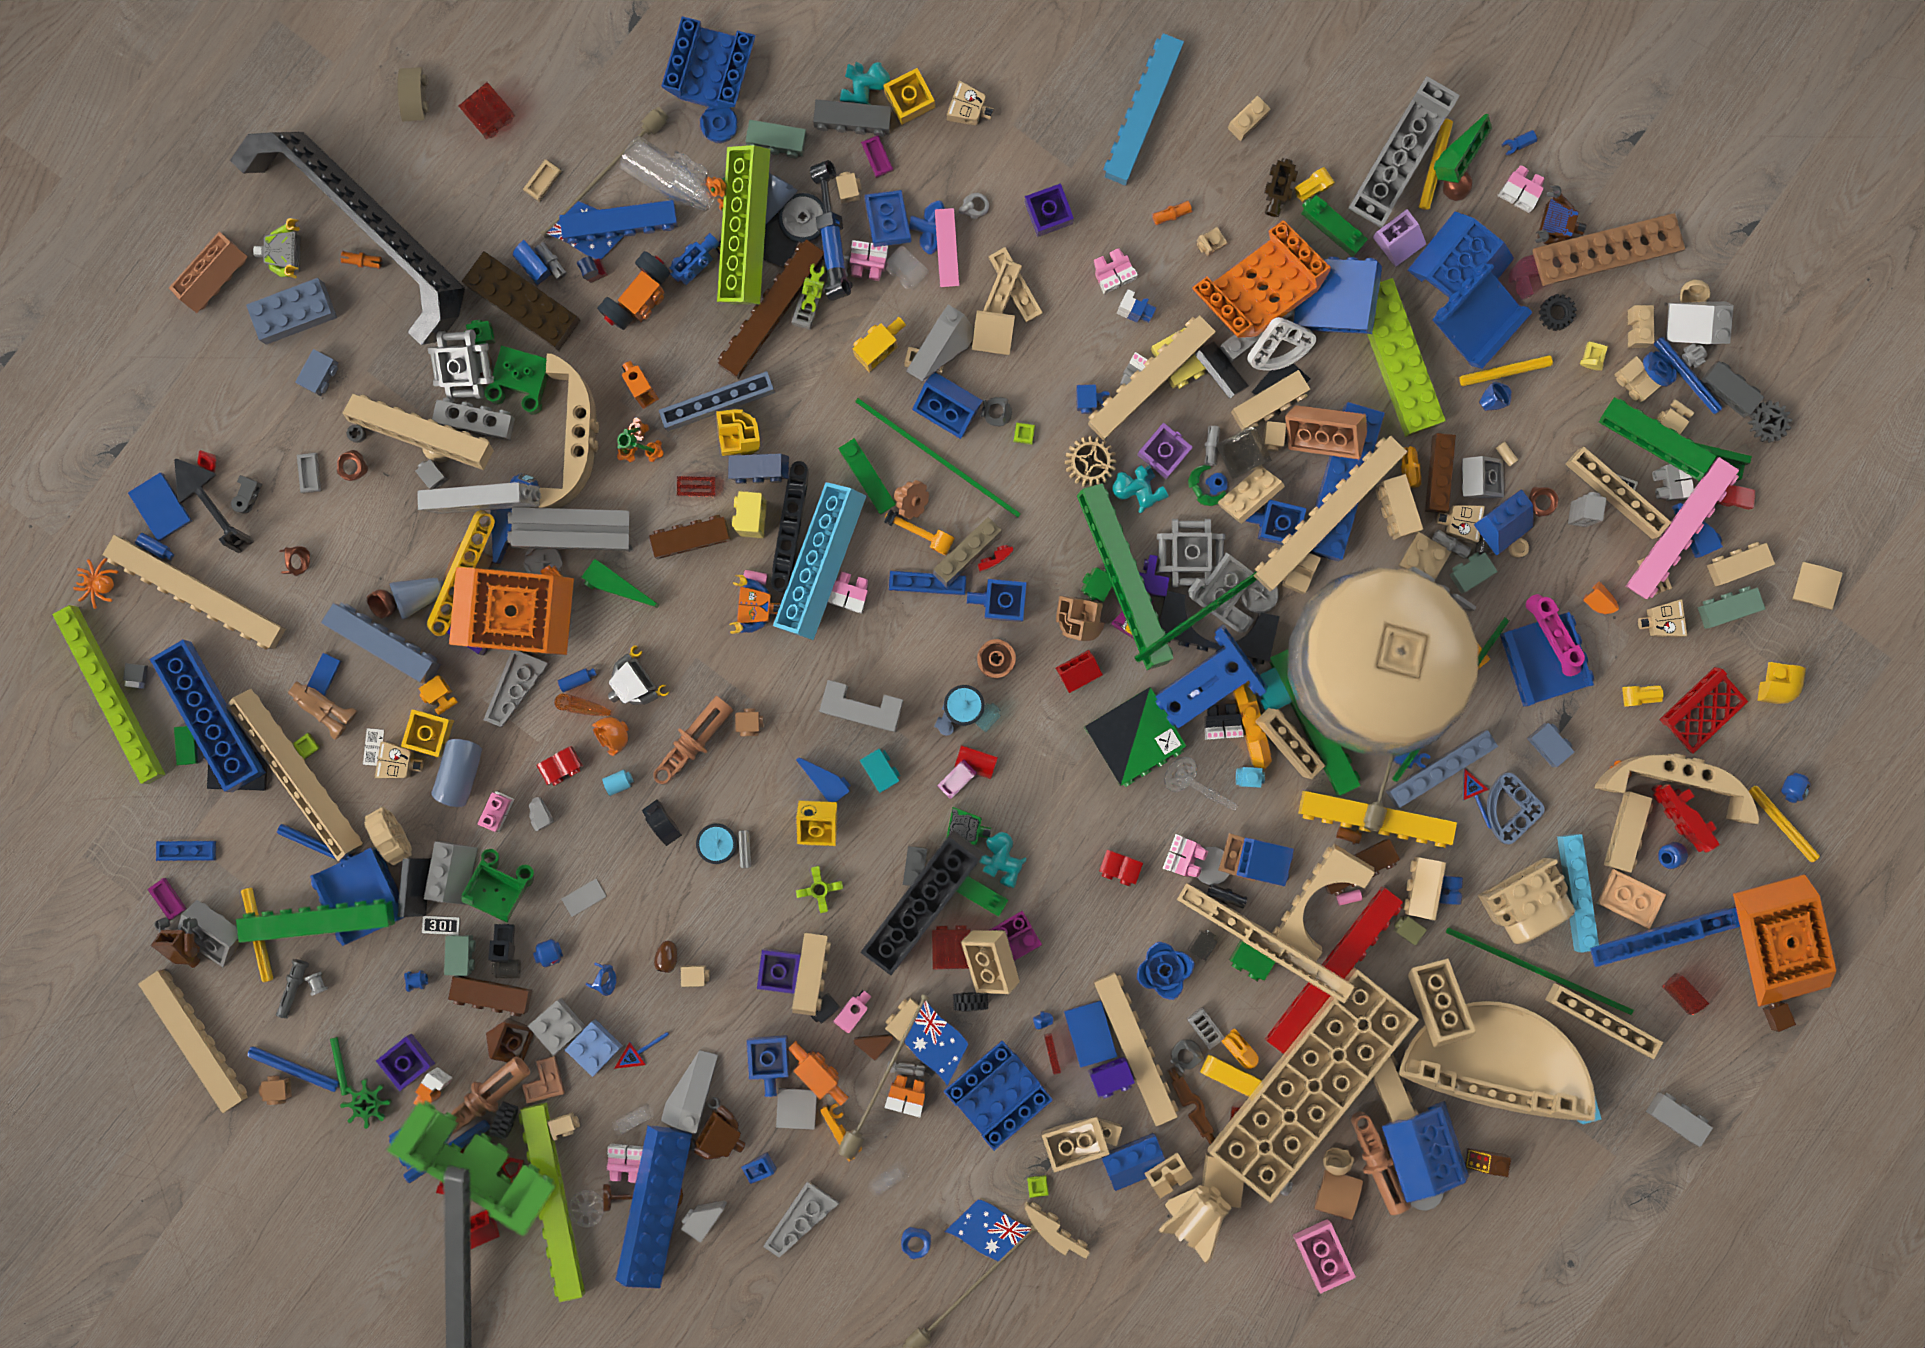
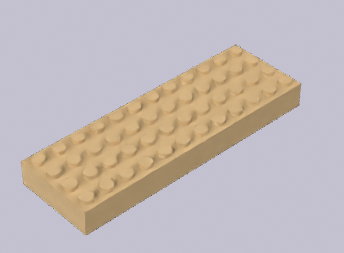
M1353 968L1344 979L1355 986L1345 1004L1333 996L1329 997L1207 1149L1213 1157L1270 1203L1273 1202L1419 1020L1356 968Z

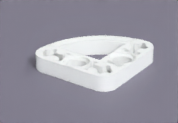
M1280 317L1275 318L1269 323L1250 351L1247 358L1248 362L1252 367L1259 370H1277L1287 367L1309 352L1316 342V336L1310 329ZM1292 330H1297L1295 335L1289 337V333ZM1267 340H1272L1270 345L1264 346ZM1281 340L1297 345L1290 352L1269 359Z

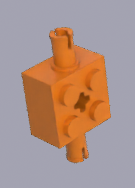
M797 1041L788 1047L787 1050L799 1061L794 1072L819 1099H822L829 1093L840 1106L847 1101L849 1097L838 1087V1071L832 1065L829 1067L824 1062L826 1059L819 1051L815 1053L813 1050L810 1053H806Z

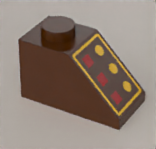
M1467 1148L1466 1168L1490 1175L1509 1176L1511 1158L1508 1155Z

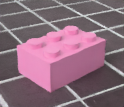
M1328 1219L1293 1234V1238L1320 1294L1356 1278L1335 1230Z

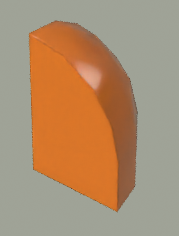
M1600 581L1592 587L1594 590L1590 594H1586L1583 599L1598 613L1610 614L1619 610L1617 601Z

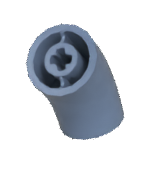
M452 739L446 742L439 771L431 792L437 801L453 807H463L467 804L482 753V748L479 745L462 739Z

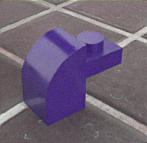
M1149 555L1143 564V570H1146V573L1139 572V574L1144 579V587L1149 595L1165 598L1169 577L1154 575L1158 556Z

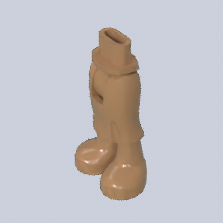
M298 681L288 691V694L294 698L293 701H297V704L303 710L317 718L319 723L322 722L328 727L330 736L334 740L341 736L346 726L331 718L329 714L332 713L341 722L348 725L358 712L354 708L343 709L337 706L335 702L327 699L316 689L308 687L306 684L303 686Z

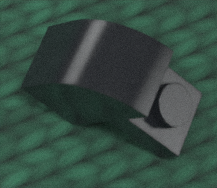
M658 799L642 810L646 817V822L666 846L682 836L677 825L667 815Z
M494 924L493 941L490 940L488 960L490 962H512L515 952L514 924Z

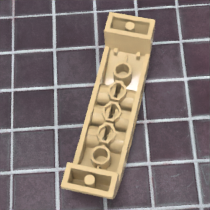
M547 353L546 373L553 380H569L563 489L539 488L541 498L539 500L540 506L538 507L559 509L572 501L581 492L591 475L594 455L598 451V441L595 440V436L599 432V422H596L594 398L584 379L560 357ZM586 413V416L581 419V416ZM585 432V435L580 438V435ZM584 451L583 456L579 457L580 452Z
M1668 754V756L1641 755L1631 757L1608 769L1595 785V789L1612 793H1625L1629 771H1631L1632 774L1730 796L1726 819L1747 824H1758L1759 822L1754 800L1746 787L1737 778L1718 767L1704 764L1705 760L1697 758L1685 759V755Z

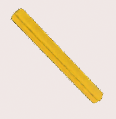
M1448 118L1444 120L1439 129L1419 203V208L1423 210L1430 209L1438 181L1434 164L1442 152L1446 150L1453 125V121Z
M1550 355L1462 375L1459 377L1461 386H1467L1553 365V360Z
M1753 786L1749 790L1753 799L1810 862H1815L1820 857L1816 850L1758 786Z
M246 888L241 890L246 913L255 912V915H259L253 889ZM265 940L253 941L262 982L273 980V974Z

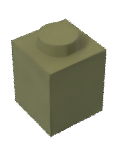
M1406 915L1400 916L1396 920L1393 930L1415 946L1427 931Z

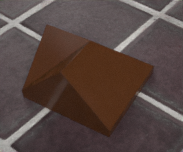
M507 1018L486 1033L489 1058L508 1063L517 1056L524 1061L534 1033L528 1025Z

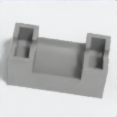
M827 680L819 712L896 732L904 702L902 699L884 695L881 708L845 699L848 686Z

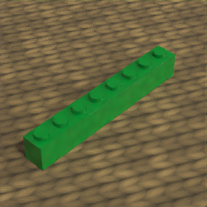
M1288 649L1272 656L1269 663L1272 668H1276L1292 700L1290 704L1314 752L1320 756V760L1325 765L1323 769L1336 795L1341 796L1361 786L1359 783L1361 778L1356 770L1353 771L1350 765L1352 760L1348 753H1344L1342 745L1321 735L1299 710L1288 680Z
M385 898L373 900V903H367L366 900L354 902L355 905H348V902L336 904V907H329V904L317 906V909H311L310 906L298 908L299 911H292V908L281 909L280 913H274L273 910L263 911L261 915H255V912L244 913L243 917L236 919L238 940L240 943L389 927L395 924L393 902H385Z

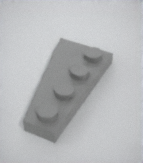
M512 650L483 720L503 727L549 663L520 651Z
M807 1181L763 1247L777 1257L782 1256L805 1233L811 1230L814 1225L835 1208L839 1202Z

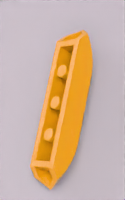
M1247 681L1235 689L1233 695L1238 708V714H1241V725L1253 767L1266 769L1272 762L1266 733L1255 722L1261 714L1256 696L1248 685L1250 681Z

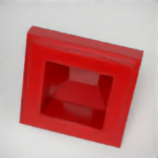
M200 450L197 465L215 473L217 461L215 455Z

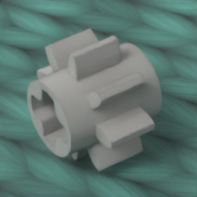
M1693 343L1683 349L1685 353L1682 354V358L1689 367L1693 365L1696 368L1706 362L1704 358L1707 357V352L1702 345L1696 346Z

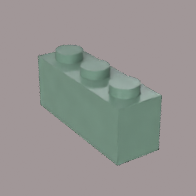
M749 120L745 142L747 146L755 145L770 149V154L779 155V153H784L788 157L798 158V156L803 157L807 133L806 129Z
M1748 586L1739 589L1740 593L1733 595L1730 592L1721 595L1720 600L1715 601L1712 598L1703 601V606L1697 608L1704 628H1712L1765 610L1759 589H1751Z

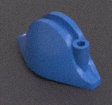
M1493 382L1485 390L1479 403L1484 411L1505 408L1511 403L1512 391L1508 385Z

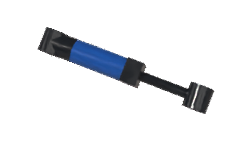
M826 160L811 166L810 175L816 184L821 183L824 214L816 217L817 230L821 231L827 274L825 293L829 300L834 301L849 296L853 283L847 280L840 234V230L843 229L842 216L832 212L828 182L836 177V169L830 160Z

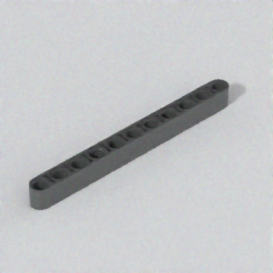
M448 1166L444 1174L446 1348H471L470 1170Z

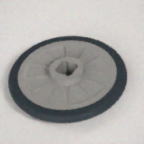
M795 194L779 210L778 221L783 233L790 239L798 242H805L806 239L812 241L819 237L821 231L817 230L816 217L824 214L823 202L812 194ZM802 214L806 216V219H804V221L800 219Z

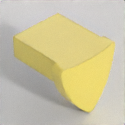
M1589 341L1580 365L1593 370H1603V362L1608 346Z

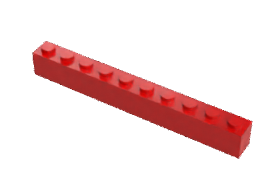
M1381 887L1321 965L1345 979L1349 972L1355 968V964L1365 958L1368 947L1374 946L1378 941V934L1389 927L1391 923L1389 920L1392 916H1396L1401 911L1403 901L1386 888ZM1308 982L1265 1037V1040L1284 1054L1331 995Z

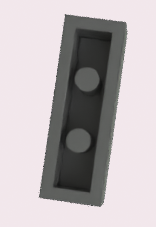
M1719 361L1713 364L1700 380L1710 392L1743 418L1751 415L1764 398L1758 388L1747 384L1743 376L1732 372L1730 366L1724 362Z

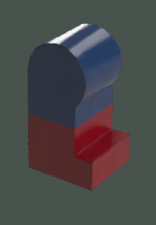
M588 256L577 262L582 277L590 283L608 275L599 258L593 260L591 256Z

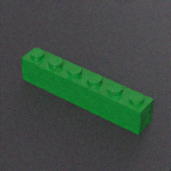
M1614 397L1599 420L1600 424L1698 481L1702 479L1716 457L1709 449L1698 446L1689 438H1684L1676 430L1665 427L1657 419L1646 416L1641 410L1634 409L1622 399Z

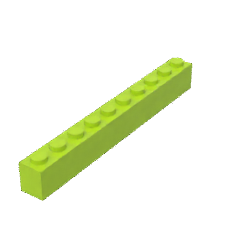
M68 605L53 613L52 615L140 784H150L165 776L166 774L79 607Z
M546 1102L522 1108L520 1110L521 1113H519L520 1124L524 1125L525 1130L523 1132V1140L528 1145L529 1150L527 1151V1160L540 1169L538 1173L541 1175L545 1174L553 1179L554 1182L552 1184L556 1186L539 1214V1219L543 1220L544 1224L542 1235L544 1240L547 1239L548 1247H546L547 1258L551 1259L552 1264L550 1266V1274L555 1279L556 1284L554 1285L555 1297H558L559 1302L582 1298L585 1294V1288L555 1140L553 1141L548 1125L550 1120L548 1105Z

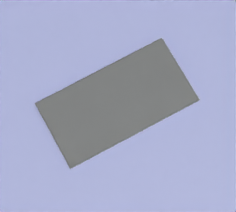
M594 879L561 900L571 917L607 896L597 879Z

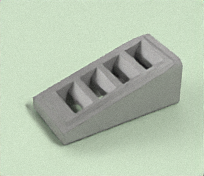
M801 293L792 319V325L811 330L820 298H815L816 309L810 314L801 312V305L806 298ZM805 306L804 310L812 311V307ZM799 316H803L809 319L808 321L799 319Z
M1202 1007L1186 1018L1209 1050L1225 1038ZM1204 1016L1205 1019H1203L1197 1025L1194 1023L1200 1017ZM1208 1021L1209 1025L1200 1031L1199 1027ZM1210 1028H1213L1214 1030L1206 1037L1203 1035ZM1217 1033L1218 1037L1209 1043L1208 1039Z

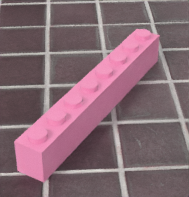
M1721 458L1715 459L1673 518L1672 523L1666 528L1625 587L1644 599L1652 598L1658 591L1656 586L1660 581L1664 582L1670 574L1668 569L1671 565L1675 566L1681 558L1679 556L1683 549L1687 550L1691 545L1693 534H1698L1704 526L1702 522L1705 517L1709 518L1716 509L1713 507L1715 503L1723 500L1727 494L1725 489L1729 484L1732 486L1739 476L1736 475L1739 471Z

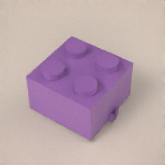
M1163 422L1137 455L1167 479L1193 447L1181 438L1182 435L1179 432H1174Z

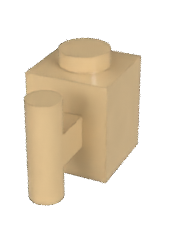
M1674 399L1671 406L1676 411L1671 408L1661 411L1656 419L1665 427L1676 430L1680 435L1689 423L1682 416L1685 415L1691 418L1694 412Z

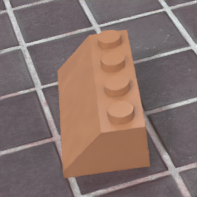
M219 231L169 289L180 301L198 313L207 306L212 296L219 293L220 287L232 278L235 270L244 265L248 256Z
M1295 405L1285 416L1289 450L1352 459L1361 458L1367 434L1366 414Z

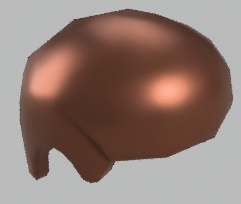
M1465 171L1459 183L1443 181V193L1449 199L1455 201L1466 198L1472 188V178L1467 171Z
M378 589L367 596V604L378 618L389 617L396 611L395 599L388 591Z

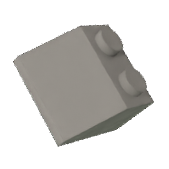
M1485 456L1463 458L1461 468L1463 473V497L1504 498L1502 459Z
M718 1201L697 1205L694 1210L690 1208L682 1220V1223H684L682 1230L701 1243L724 1210L727 1202Z

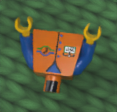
M736 574L735 576L740 578V583L733 582V584L743 587H740L737 622L729 624L735 625L736 630L730 631V633H753L763 628L766 622H770V614H777L781 603H771L772 595L758 581Z

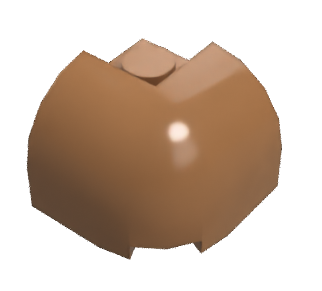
M1059 596L1056 622L1060 624V628L1063 631L1062 635L1080 641L1095 640L1102 632L1105 624L1100 622L1103 604L1084 598Z

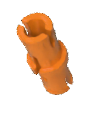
M1189 201L1175 206H1168L1167 209L1152 214L1154 223L1158 225L1169 220L1174 221L1182 215L1192 213V208Z
M342 251L341 256L349 257V259L341 258V263L355 264L361 268L364 266L381 268L382 264L374 263V261L382 262V257L369 256L362 252L356 254Z

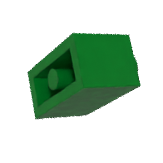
M1241 940L1229 958L1233 962L1232 967L1240 972L1245 969L1250 972L1248 976L1257 982L1259 979L1265 981L1276 962Z

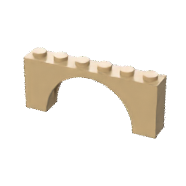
M1336 844L1325 850L1323 861L1321 864L1317 863L1312 871L1314 875L1310 880L1307 879L1302 886L1303 892L1300 896H1295L1292 901L1293 907L1290 911L1284 913L1281 919L1283 921L1280 927L1276 926L1272 934L1315 961L1322 954V946L1311 938L1303 922V912L1309 898L1323 886L1338 882L1352 883L1365 889L1375 873L1374 867Z

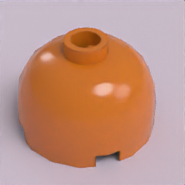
M605 717L592 724L593 727H596L593 729L596 738L603 747L607 746L610 749L607 751L610 755L615 756L626 747L628 743L627 731L629 729L624 721L620 722L616 718Z

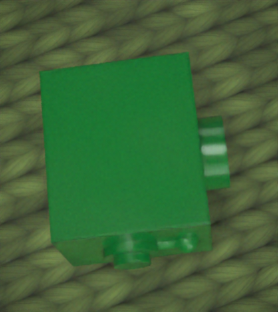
M1099 567L1092 568L1091 572H1087L1082 580L1084 585L1080 591L1084 595H1088L1089 599L1093 601L1104 602L1112 587L1107 571L1100 570Z

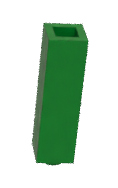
M1317 195L1313 199L1308 198L1302 205L1304 209L1301 214L1351 257H1354L1368 240L1360 230L1352 226Z
M967 876L956 891L998 917L1008 902L1007 898L970 876Z

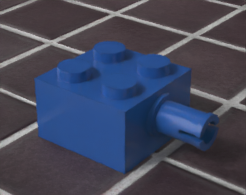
M1269 500L1265 504L1264 512H1255L1245 521L1259 524L1260 530L1257 539L1284 545L1281 541L1289 533L1293 535L1297 531L1295 527L1304 520L1307 508Z
M988 579L987 592H968L967 604L984 605L985 619L1023 622L1026 582Z
M787 1035L747 1039L749 1080L764 1079L765 1097L777 1096L776 1078L788 1077L790 1074Z

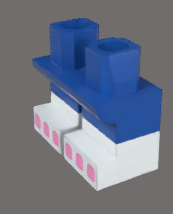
M1128 289L1116 314L1136 323L1139 319L1149 323L1156 307L1147 303L1148 298L1142 301L1133 298L1135 292Z

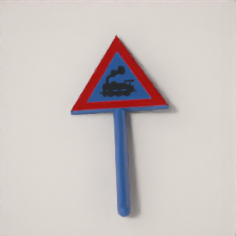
M1464 768L1463 800L1475 797L1488 828L1491 829L1487 814L1478 797V794L1489 789Z
M664 1033L638 1051L629 1042L614 1069L646 1065L639 1054L667 1037L669 1033Z

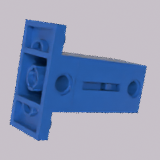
M1224 624L1216 629L1215 639L1220 646L1224 645L1225 647L1158 692L1156 703L1161 710L1165 709L1168 714L1167 719L1172 726L1176 725L1177 728H1180L1247 681H1250L1248 685L1254 694L1258 693L1261 696L1267 692L1268 686ZM1236 662L1238 664V668H1231L1229 666V663ZM1176 701L1180 703L1181 707H1174L1172 702Z

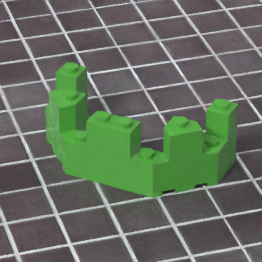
M428 1101L424 1103L418 1102L387 1151L418 1171L427 1172L443 1183L444 1174L448 1166L469 1169L470 1200L490 1212L489 1215L522 1236L526 1235L556 1186L552 1184L554 1180L545 1174L541 1175L538 1173L540 1171L539 1168L529 1164V1166L523 1165L511 1184L512 1179L506 1175H497L510 1156L507 1152V1147L500 1143L496 1146L490 1142L491 1137L481 1133V1135L475 1134L463 1153L460 1152L462 1148L454 1143L451 1145L447 1144V1141L459 1124L455 1121L457 1117L449 1112L444 1114L436 1110V1106Z

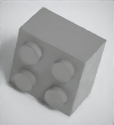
M562 998L554 1002L528 1025L552 1055L558 1053L586 1028L584 1023Z

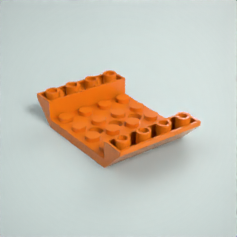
M1284 220L1268 231L1270 240L1217 280L1212 282L1207 276L1192 287L1193 291L1238 338L1256 337L1261 334L1273 319L1284 317L1315 294L1331 270V267ZM1251 273L1257 274L1253 279L1247 278ZM1262 285L1268 286L1264 291L1259 290V287ZM1273 297L1280 298L1278 302H1270Z

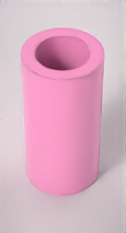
M750 570L744 571L746 578L766 585L768 574Z
M1359 889L1336 896L1339 906L1362 901Z

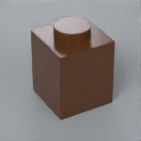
M1778 1001L1768 1004L1767 1007L1763 1008L1771 1030L1780 1032L1796 1025L1788 1003Z

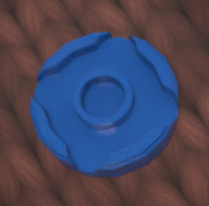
M708 107L700 118V128L703 135L709 141L724 143L736 134L738 120L734 111L730 108L715 109Z
M1655 351L1654 353L1649 352L1644 357L1643 365L1645 371L1655 383L1661 386H1669L1675 382L1677 378L1676 369H1672V362L1666 355Z

